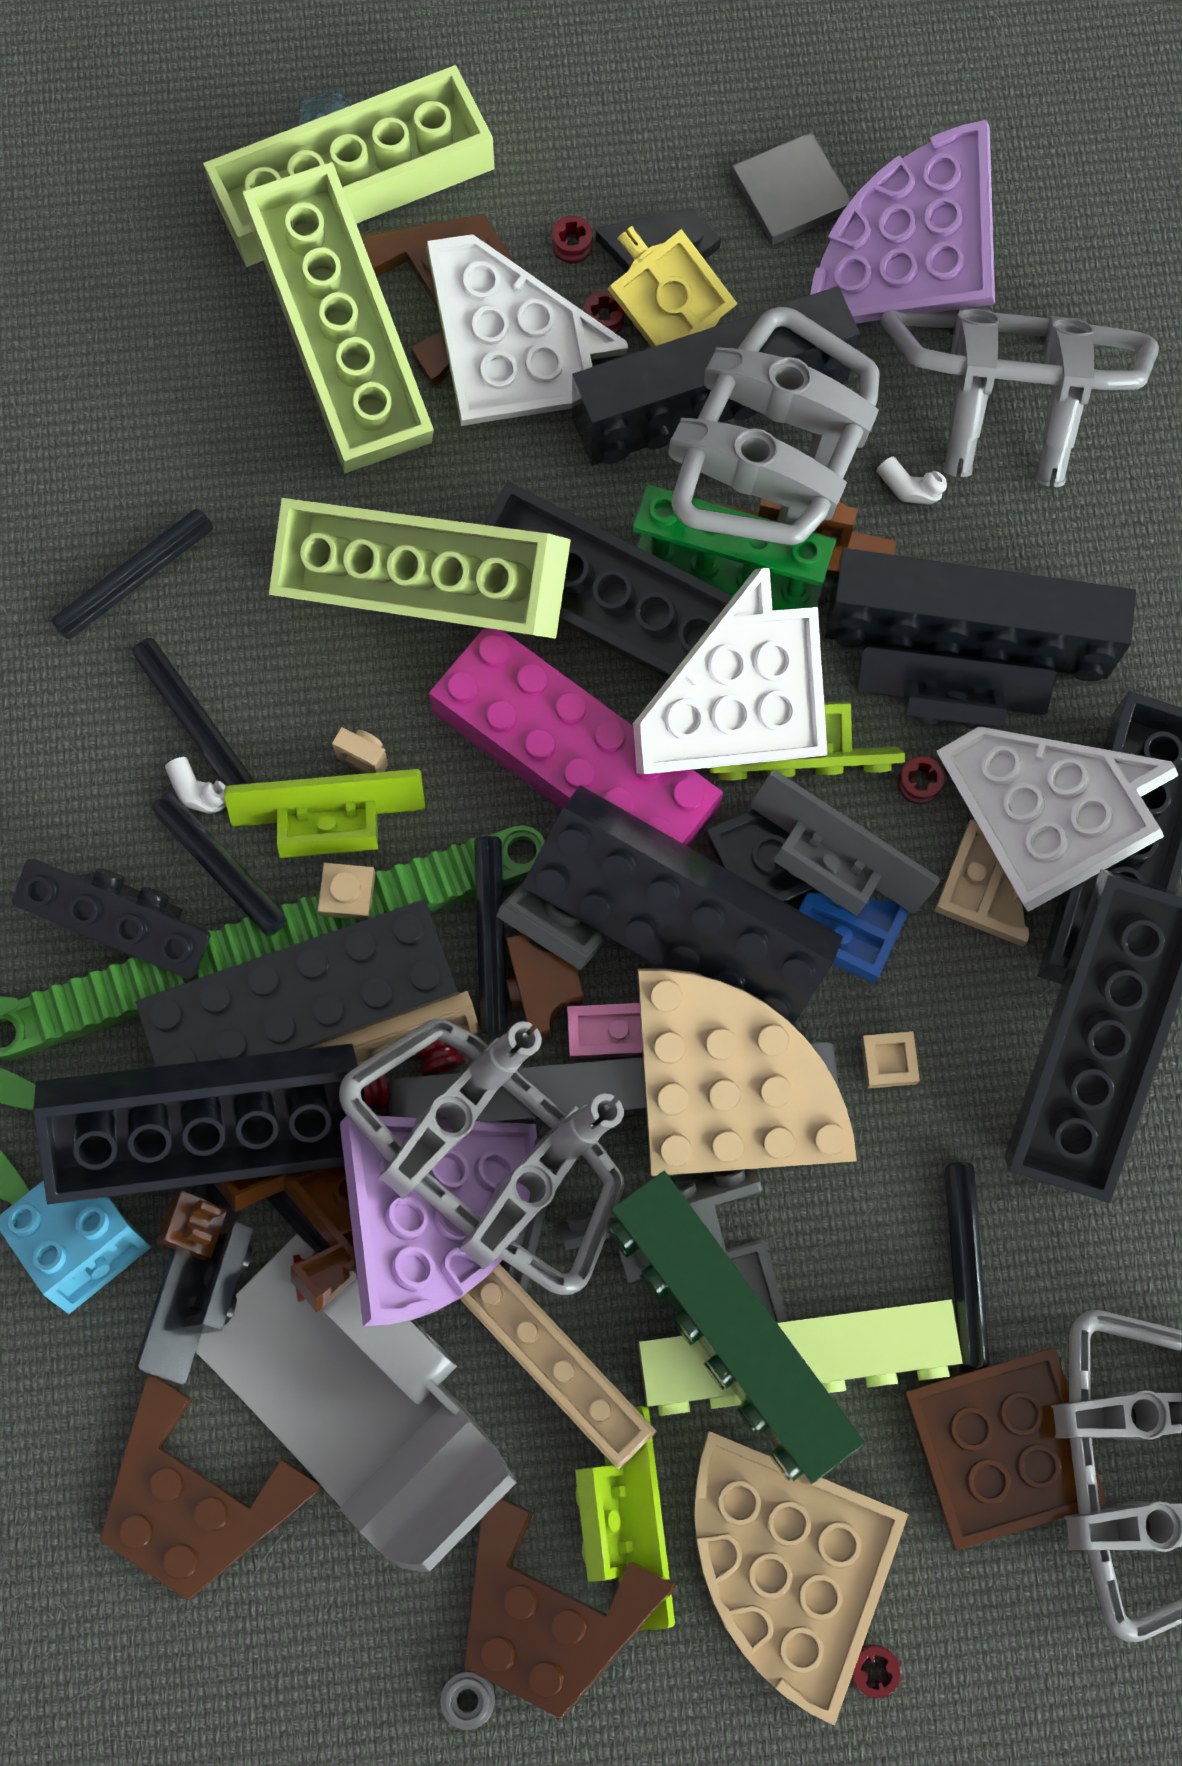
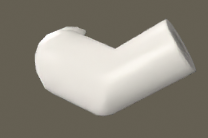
M894 456L886 459L876 470L883 481L902 502L931 505L942 498V493L947 488L946 479L941 473L932 471L926 473L924 477L910 476Z
M186 757L176 758L165 765L177 798L185 807L207 814L216 813L224 809L226 806L224 798V788L226 785L218 780L214 784L197 781Z

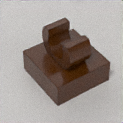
M182 1190L175 1192L156 1242L202 1261L211 1259L228 1209Z

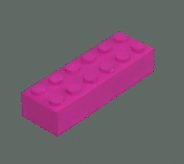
M483 628L429 692L433 714L561 809H563L577 788L582 785L690 847L720 808L723 791L693 769L637 774L633 725L503 630Z

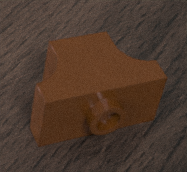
M524 934L506 938L514 977L507 978L506 984L512 1008L522 1006L526 1022L533 1024L528 1030L529 1035L537 1028L542 1037L541 1041L551 1039L550 1028L555 1017L567 1010V1006H583V992L577 969L556 954L536 948Z

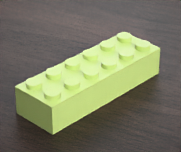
M456 65L203 163L212 195L246 267L264 260L245 212L243 191L333 162L357 224L495 169L493 137Z
M333 162L243 191L247 218L344 474L431 444L434 432L433 426Z
M282 498L269 595L556 638L571 540L547 533Z

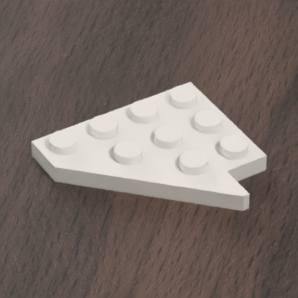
M475 235L427 241L429 263L461 426L572 409V374L591 368V360L625 355L627 353V341Z
M755 569L633 723L637 774L826 756L827 740L818 607L772 611L770 569Z
M977 727L936 751L1028 912L1098 874L1100 869L1105 870L1164 837L1161 828L1141 796L1178 776L1176 768L1171 761L985 727Z

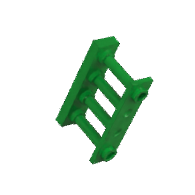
M647 484L633 525V532L641 534L638 548L732 596L736 594L755 569L769 568L772 611L817 607L836 539L812 532L802 543L787 545L693 529L683 524L674 514L672 508L673 491ZM692 498L693 506L700 510L776 522L701 499Z

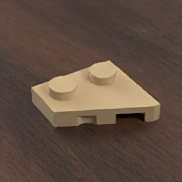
M970 819L934 912L1023 947L1029 938V928L1025 927L1022 901L977 822Z

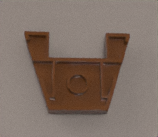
M484 214L361 236L376 277L404 262H408L437 309L438 304L427 252V241L473 234L515 263ZM442 330L411 346L412 357L432 388L439 385L445 379V373L450 368Z
M345 1166L213 1183L235 1211L285 1191L331 1246L330 1248L291 1266V1282L315 1312L324 1309L357 1278Z
M149 1375L145 1381L100 1541L186 1600H190L246 1554L249 1549L267 1534L276 1529L304 1503L313 1498L322 1486L285 1460H280L251 1507L162 1448L193 1399L164 1380Z
M502 1497L481 1519L464 1668L550 1714L563 1718L608 1668L611 1661L628 1641L647 1623V1619L660 1604L666 1601L673 1593L677 1583L635 1562H629L609 1611L606 1614L512 1566V1562L534 1512Z

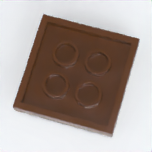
M1055 1347L903 1392L953 1550H961L1052 1522L1067 1515L1079 1513L1070 1438H1055L1054 1412L1051 1405L1069 1402V1387ZM1095 1467L1101 1507L1108 1503Z

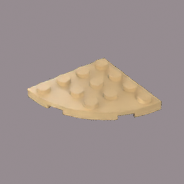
M637 969L651 1176H657L664 1170L668 1175L857 1161L854 1134L839 1088L824 1061L812 1045L785 1017L764 1001L743 989L716 979L704 977L701 974L672 969Z
M708 1431L700 1456L695 1484L694 1523L701 1569L712 1602L726 1630L756 1670L786 1698L808 1713L835 1726L909 1514L823 1478H820L812 1485L801 1483L798 1479L794 1482L791 1479L788 1481L770 1456Z

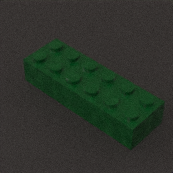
M665 1170L612 1208L610 1219L613 1224L609 1226L611 1231L608 1232L610 1237L626 1258L634 1253L645 1269L641 1271L640 1278L658 1302L666 1297L674 1307L677 1314L671 1319L673 1324L690 1346L698 1341L706 1351L710 1359L704 1363L705 1368L722 1390L731 1386L742 1401V1404L736 1408L738 1414L754 1435H760L764 1432L775 1449L768 1454L788 1481L791 1479L794 1482L798 1479L801 1483L812 1485L865 1444L856 1429Z

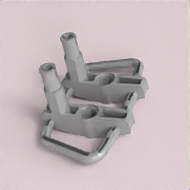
M776 307L764 312L738 349L716 347L706 367L704 385L711 392L698 418H681L670 440L668 454L671 459L682 464L672 495V508L676 517L686 526L697 530L787 545H796L805 541L823 520L832 519L847 484L843 479L856 448H862L865 445L879 412V409L875 406L878 400L880 372L875 362L799 311L788 307ZM775 328H789L860 375L859 395L836 380L808 367L799 359L792 357L783 358L759 351ZM728 399L760 412L775 422L787 423L813 432L814 436L808 455L774 438L765 430L757 428L748 429L718 422ZM700 472L731 486L739 493L754 495L780 504L781 508L777 521L772 522L697 509L692 504V498Z
M959 308L957 310L928 314L901 313L887 310L880 319L883 330L912 365L923 369L957 375L958 379L949 425L951 432L942 468L946 474L955 477L958 462L959 468H961L960 477L972 475L977 440L980 437L988 396L992 393L994 379L1049 384L1052 386L1043 432L1044 445L1035 480L1042 485L1049 486L1050 479L1053 477L1055 478L1054 487L1065 485V475L1071 448L1074 447L1083 407L1088 404L1091 389L1137 390L1142 388L1148 381L1159 352L1157 341L1145 333L1092 325L1079 318L1051 315L1043 318L995 313L989 309ZM906 326L953 329L951 354L923 348ZM998 332L1044 337V364L997 359ZM1094 344L1137 351L1138 354L1132 369H1094Z
M433 1019L352 1069L341 1083L339 1099L346 1115L388 1160V1164L378 1177L379 1180L381 1179L401 1196V1199L414 1189L467 1235L459 1249L463 1250L482 1267L481 1269L484 1270L499 1257L552 1293L570 1295L586 1286L592 1276L609 1231V1226L612 1223L610 1219L611 1210L619 1204L624 1191V1179L621 1172L598 1142L602 1134L610 1128L617 1126L624 1116V1109L619 1100L611 1107L607 1105L615 1096L607 1093L600 1094L589 1105H583L581 1108L574 1106L564 1113L517 1072L520 1065L539 1050L542 1040L537 1028L529 1036L525 1034L533 1024L524 1021L515 1023L506 1034L500 1038L497 1037L487 1045L476 1035L447 1020ZM436 1040H440L468 1055L473 1062L442 1095L419 1114L414 1127L402 1144L361 1098V1090L365 1086ZM503 1086L551 1129L516 1168L497 1184L493 1196L478 1217L432 1177L429 1172L452 1147L471 1132L475 1120L496 1091ZM436 1114L443 1115L451 1122L453 1133L446 1132L440 1128L436 1121ZM582 1155L604 1185L572 1269L564 1274L513 1240L533 1217L551 1202L555 1190L576 1159ZM516 1183L524 1185L530 1191L531 1203L526 1202L518 1195Z
M1089 1310L1075 1319L1069 1332V1402L1051 1405L1054 1412L1055 1438H1070L1079 1511L1077 1514L1064 1516V1519L1067 1521L1070 1546L1068 1550H1087L1103 1619L1108 1629L1116 1637L1124 1641L1140 1642L1182 1624V1598L1138 1618L1129 1619L1124 1613L1110 1550L1168 1552L1176 1547H1182V1503L1129 1501L1121 1506L1100 1509L1092 1438L1137 1441L1152 1440L1162 1435L1182 1433V1393H1154L1142 1390L1119 1392L1108 1397L1091 1399L1090 1338L1093 1332L1100 1331L1182 1352V1330L1102 1310ZM1132 1407L1136 1413V1424L1133 1423L1131 1417ZM1147 1517L1151 1525L1149 1536L1145 1528Z

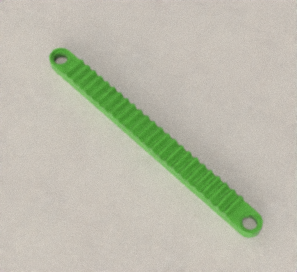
M520 825L488 835L497 836L502 841L503 887L525 880L545 843L541 833L533 827ZM471 838L462 845H451L442 852L434 851L425 858H414L405 865H394L391 870L377 871L375 873L370 918L423 899L427 903L429 912L432 913L476 897L474 850L476 838ZM516 841H529L535 846L537 852L532 861L526 864H519L511 860L508 851L510 846ZM318 892L314 897L300 898L297 903L281 905L280 909L284 912L287 923L275 935H265L249 917L243 918L237 924H226L217 931L209 930L208 932L211 937L197 975L194 978H184L142 959L132 957L126 963L112 964L106 970L92 971L86 977H75L66 984L52 985L46 991L32 992L29 997L19 1000L20 1003L16 1009L0 1017V1023L10 1022L16 1028L14 1041L9 1046L0 1048V1061H13L140 1016L135 1003L137 1000L363 920L320 916L318 913L320 892Z

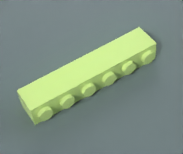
M952 1299L777 1323L828 1393L846 1391L845 1380L864 1377L867 1388L898 1384L896 1373L917 1370L918 1381L950 1377L948 1366L963 1364ZM682 1336L640 1341L638 1343L646 1407L658 1406L659 1416L690 1412L689 1401L710 1399L711 1409L742 1404V1401L731 1386L722 1390L704 1366V1363L710 1357L698 1341L690 1346Z

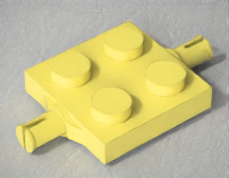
M633 226L617 238L634 261L627 273L611 284L607 290L651 347L715 327L719 319L737 305V302L682 229L666 242L650 248L646 246Z

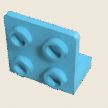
M44 1180L0 1214V1232L42 1294L68 1314L152 1248L143 1234L122 1216L109 1197L47 1205Z

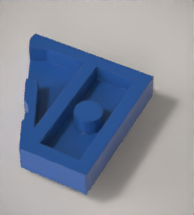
M807 893L799 909L800 912L843 936L833 965L873 984L877 981L909 913L908 910L892 900H870L869 898L866 905L856 916L846 908L833 902L823 893Z

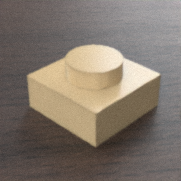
M341 727L332 742L338 760L364 773L384 772L389 765L385 749L382 748L383 743L366 731L357 730L355 734Z
M324 863L318 905L319 915L359 920L369 919L376 873L374 867Z
M913 1031L864 1035L861 1038L867 1089L915 1085L920 1081Z

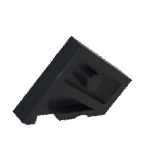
M693 208L605 225L596 230V241L626 273L634 259L617 238L631 226L634 227V230L648 248L666 242L682 229L704 260L720 249L721 238Z

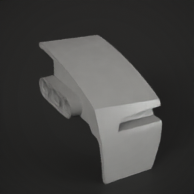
M296 1233L235 1294L237 1298L235 1311L230 1321L223 1326L222 1331L201 1334L196 1353L275 1434L341 1507L339 1510L389 1562L401 1569L430 1572L517 1482L507 1464L473 1416L441 1383L457 1367V1364L414 1319L390 1325L363 1326L357 1278L324 1309L315 1312L306 1299L303 1302L297 1301L296 1287L291 1282L293 1255L300 1254L302 1259H307L315 1251Z

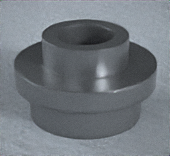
M471 1671L460 1672L451 1677L445 1684L440 1699L441 1710L446 1720L454 1727L462 1730L476 1729L482 1726L493 1712L495 1694L492 1685L488 1680ZM469 1689L477 1694L478 1705L474 1709L464 1710L460 1707L458 1695L461 1691Z

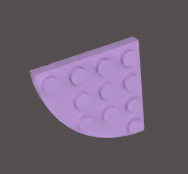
M987 119L964 124L930 137V143L916 149L904 158H901L900 155L878 171L857 192L832 228L828 236L830 242L823 255L820 267H816L810 295L839 286L855 323L880 320L882 314L887 310L901 313L928 314L957 310L959 308L994 305L995 282L990 128Z
M348 1116L340 1122L363 1326L390 1325L433 1313L458 1300L486 1278L502 1259L498 1257L487 1268L481 1269L482 1267L463 1250L459 1249L467 1235L414 1189L401 1199V1196L381 1179L379 1180L378 1177L388 1164V1160ZM377 1116L401 1144L414 1127L417 1119ZM436 1119L441 1129L453 1133L451 1122L448 1119ZM475 1121L471 1132L452 1147L431 1169L429 1174L479 1217L493 1196L497 1184L508 1176L534 1148L535 1140L537 1139L536 1124ZM516 1183L518 1195L526 1202H529L530 1191L524 1185Z

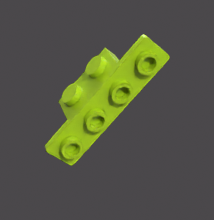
M849 701L824 702L827 740L826 756L719 766L707 769L710 773H718L719 780H742L747 778V771L765 770L767 777L772 771H778L785 777H792L796 775L795 769L815 768V774L837 775L844 773V766L863 765L864 772L877 773L892 771V764L905 763V752L896 746L852 749L851 703Z
M419 769L229 785L224 788V798L232 826L277 823L279 858L377 850V814L417 811L425 808L422 775Z
M635 1407L650 1423L648 1407ZM652 1437L619 1470L606 1456V1466L575 1470L577 1482L576 1501L580 1509L583 1535L582 1556L586 1564L588 1582L619 1578L620 1585L629 1562H635L670 1580ZM672 1594L647 1619V1623L640 1631L667 1629L674 1626Z

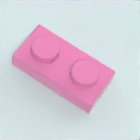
M640 1003L567 1006L570 1060L643 1056Z

